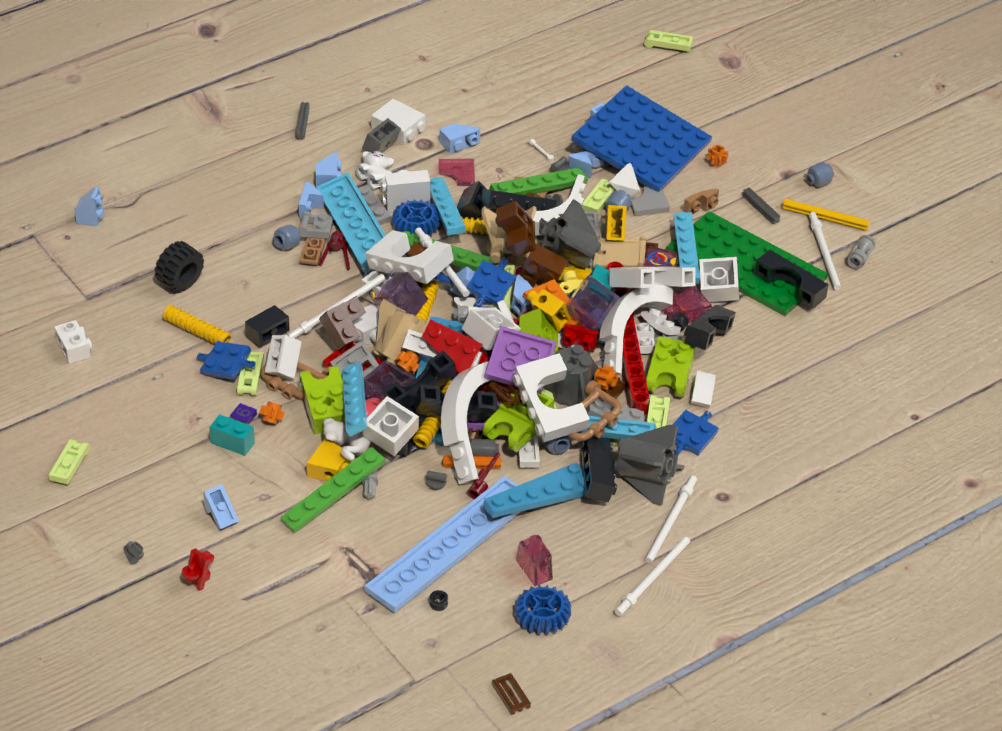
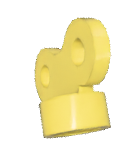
M567 271L561 276L563 282L559 286L566 295H569L572 291L583 293L586 281L578 280L575 271Z

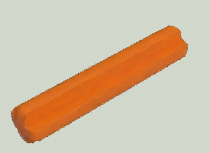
M451 455L443 456L444 467H455ZM473 456L476 468H487L494 457ZM501 457L497 459L491 469L501 468Z

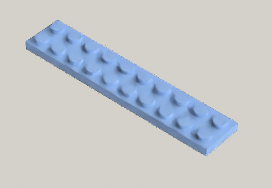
M506 476L502 477L365 585V592L394 613L397 612L520 513L516 512L492 518L483 506L485 498L516 487L518 484Z

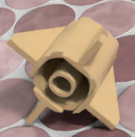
M484 206L481 214L490 238V242L486 245V250L492 259V263L498 265L501 259L504 258L508 260L507 265H515V269L521 267L526 262L530 252L517 258L512 252H509L505 245L507 241L506 232L501 227H498L495 221L497 215ZM535 206L526 211L532 219H534L536 214Z
M383 299L379 308L377 342L372 352L386 357L388 362L397 365L398 361L395 358L398 354L408 351L402 348L408 329L423 334L429 322L413 314L406 313L405 310Z

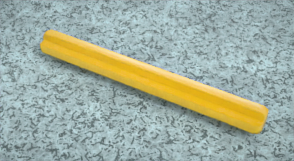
M785 199L783 202V209L805 215L815 212L817 218L862 230H867L870 221L867 219L798 201Z

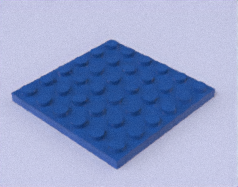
M627 85L571 137V141L619 170L623 169L628 163H631L637 181L657 192L666 187L712 140V136L705 131H702Z

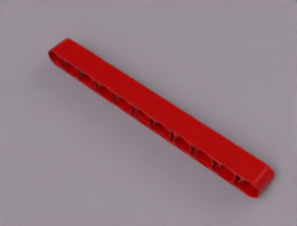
M614 261L607 265V270L610 271V268H622L624 266L620 262ZM614 287L612 297L610 298L611 306L617 299L629 293L628 287ZM632 312L624 330L622 368L625 382H627L626 389L630 408L644 411V415L648 413L649 393Z

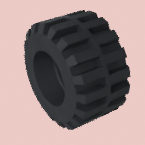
M176 241L165 248L163 253L160 254L154 270L155 277L174 292L185 291L201 275L204 267L203 255L186 242Z

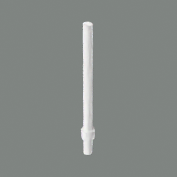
M811 212L809 213L811 229L816 235L834 290H840L841 285L822 233V224L818 220L816 213Z
M421 228L415 229V233L423 247L428 248L433 244L432 239ZM448 265L443 270L461 294L467 297L470 294L469 290Z
M384 275L377 276L311 320L299 324L300 327L290 332L288 336L295 339L303 333H308L312 330V327L320 323L319 318L326 311L355 296L359 298L386 280Z
M690 476L686 485L682 486L679 498L645 558L647 563L651 564L684 503L691 497L693 487L697 481L695 476Z
M684 537L632 593H628L622 599V603L615 609L616 615L621 616L628 608H632L636 604L637 598L690 543L689 538Z

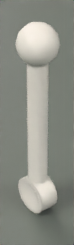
M534 139L529 140V144L547 157V161H554V156L544 151L536 144Z

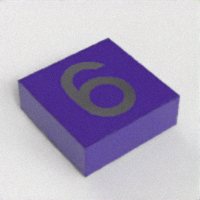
M240 403L230 414V418L250 424L257 415V409Z

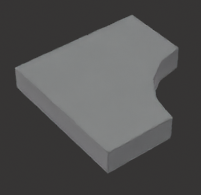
M644 186L643 194L631 200V207L635 216L670 212V206L663 189L657 192Z

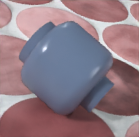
M819 162L809 167L806 178L809 184L819 188L832 181L834 171L830 164Z
M623 190L613 191L606 200L605 207L608 211V205L627 206V212L632 203L631 197Z
M285 225L278 228L274 232V244L283 251L296 247L300 243L298 229L293 225Z
M566 435L543 443L553 454H562L569 449L571 438Z

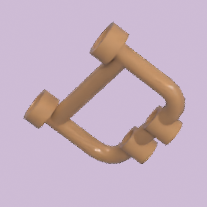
M298 361L296 369L301 372L310 371L312 377L324 379L329 375L330 366L320 373ZM266 364L263 366L261 376L267 382L266 385L271 391H276L280 388L282 389V395L286 399H291L293 396L304 399L302 391L298 390L296 385L283 382L277 375L271 376L265 373Z
M590 381L585 388V394L588 397L581 402L586 409L595 400L600 398L612 405L614 409L610 412L606 411L602 419L597 423L593 422L586 432H575L567 435L573 440L585 441L592 436L601 438L605 432L603 427L606 425L614 427L618 422L617 416L622 408L620 402L602 391L601 385L595 381Z

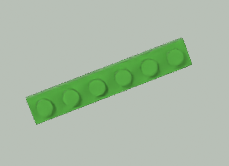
M573 168L490 184L489 189L526 195L529 192L536 194L573 187L578 174L585 176L583 183L587 184L588 177L580 168Z
M403 232L407 233L410 247L415 242L422 246L419 237L415 233ZM451 245L454 261L450 263L452 265L462 268L469 267L472 271L476 272L483 260L492 264L491 257Z
M373 447L369 448L281 516V522L295 534L386 463L385 458Z

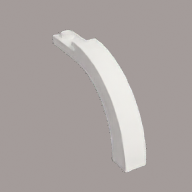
M578 174L572 192L563 204L553 209L536 211L533 219L535 221V236L543 235V230L546 227L539 221L541 218L548 222L553 217L557 219L560 217L558 214H563L573 199L582 206L584 201L582 194L586 186L583 183L585 176Z
M655 285V288H637L623 295L612 304L604 317L600 330L599 340L605 342L604 365L612 366L618 375L621 374L623 336L630 315L639 307H649L661 311L672 306L673 288L664 285Z
M484 362L459 373L450 383L443 400L441 413L442 437L444 446H450L459 485L479 479L468 437L467 410L475 390L481 385L494 381L484 378L489 362Z

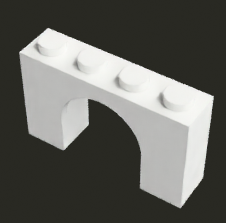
M394 230L389 232L365 253L369 269L426 284L454 261L451 244L435 241L418 255L402 257L410 250L407 233Z
M695 267L610 268V287L655 288V285L695 286Z
M560 353L516 366L513 375V382L520 389L521 400L527 404L529 418L534 420L535 431L538 436H541L543 442L588 428L590 421L583 403L563 409H552L545 406L537 396V391L541 387L565 379L567 368Z

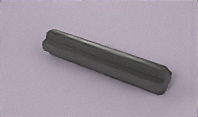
M308 102L300 104L295 132L297 139L305 138L310 110Z
M750 187L743 190V196L772 223L775 224L780 221V215Z

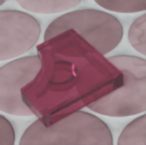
M439 159V175L452 178L457 186H471L475 183L474 159Z

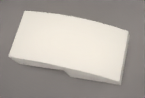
M649 308V311H641V316L658 331L667 335H680L681 327L675 326L672 321H667V315L661 314L660 310Z
M648 323L635 325L641 354L654 353L656 344L653 327Z
M697 370L691 404L710 407L716 375Z

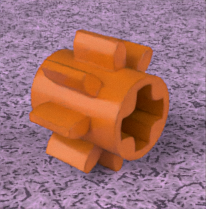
M714 145L712 149L708 148L706 160L710 161L711 165L715 167L722 166L723 163H727L729 152L725 151L722 145Z
M410 350L400 352L395 358L398 361L397 369L404 374L409 372L411 374L415 373L420 366L417 363L419 357Z
M604 365V368L601 367L596 370L594 381L601 385V389L608 390L609 387L611 388L616 385L618 373H616V370H613L612 366Z
M268 401L267 406H261L259 414L263 415V421L276 424L277 420H283L285 412L281 411L282 405Z

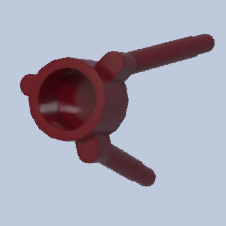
M335 231L331 234L330 241L327 242V247L320 259L319 266H322L330 248L336 251L342 248L346 268L350 270L347 243L344 242L345 237L341 232Z
M496 453L486 469L481 468L478 473L479 479L474 480L468 489V494L472 499H476L487 490L488 485L483 480L499 458V453Z

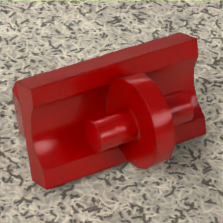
M566 323L563 331V345L571 346L574 344L582 346L585 351L595 350L597 347L598 331L587 329V324H582L579 327Z
M195 548L190 552L188 566L182 568L181 574L185 581L194 584L199 591L204 589L205 581L210 579L211 573L208 566L213 563L214 555L207 550L200 552Z

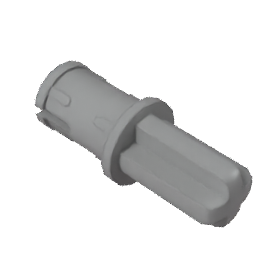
M377 470L362 481L364 496L367 499L376 496V486L378 485Z

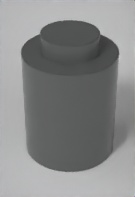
M471 438L473 456L494 457L496 453H499V444L495 443V439Z

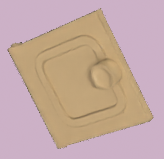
M641 236L640 239H625V241L600 238L601 252L594 254L593 268L596 264L607 268V265L614 261L620 262L624 267H644L645 236Z

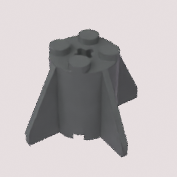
M573 199L565 212L558 214L560 217L557 219L553 217L549 222L543 218L539 220L546 226L542 233L545 236L544 241L541 239L542 247L569 260L566 266L587 268L591 258L600 250L601 243L598 242V237L581 204Z
M580 345L555 352L554 355L560 353L567 368L565 379L543 386L545 390L553 394L554 400L558 404H568L567 407L579 404L588 397L585 394V388L590 381H594L595 372L599 368L590 354Z
M669 424L627 437L625 440L621 439L618 444V459L614 463L615 471H619L620 475L650 501L659 505H663L666 485L670 483L667 481L669 477H674L676 468L684 469L685 465L677 464L678 455L674 454V450H677L674 445L678 426Z

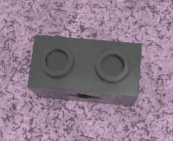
M387 118L367 134L362 149L368 152L379 151L383 153L396 142L401 128Z

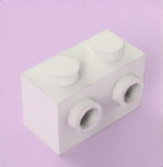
M76 320L54 326L56 341L68 364L91 358V341L89 338L86 339L84 328L80 327Z
M272 335L265 373L273 376L277 375L281 379H294L302 341L287 335Z

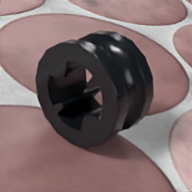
M680 312L676 313L670 320L674 322L675 326L681 327L680 331H683L689 324L688 317Z
M436 590L430 594L429 605L433 610L443 611L448 607V594L446 592Z

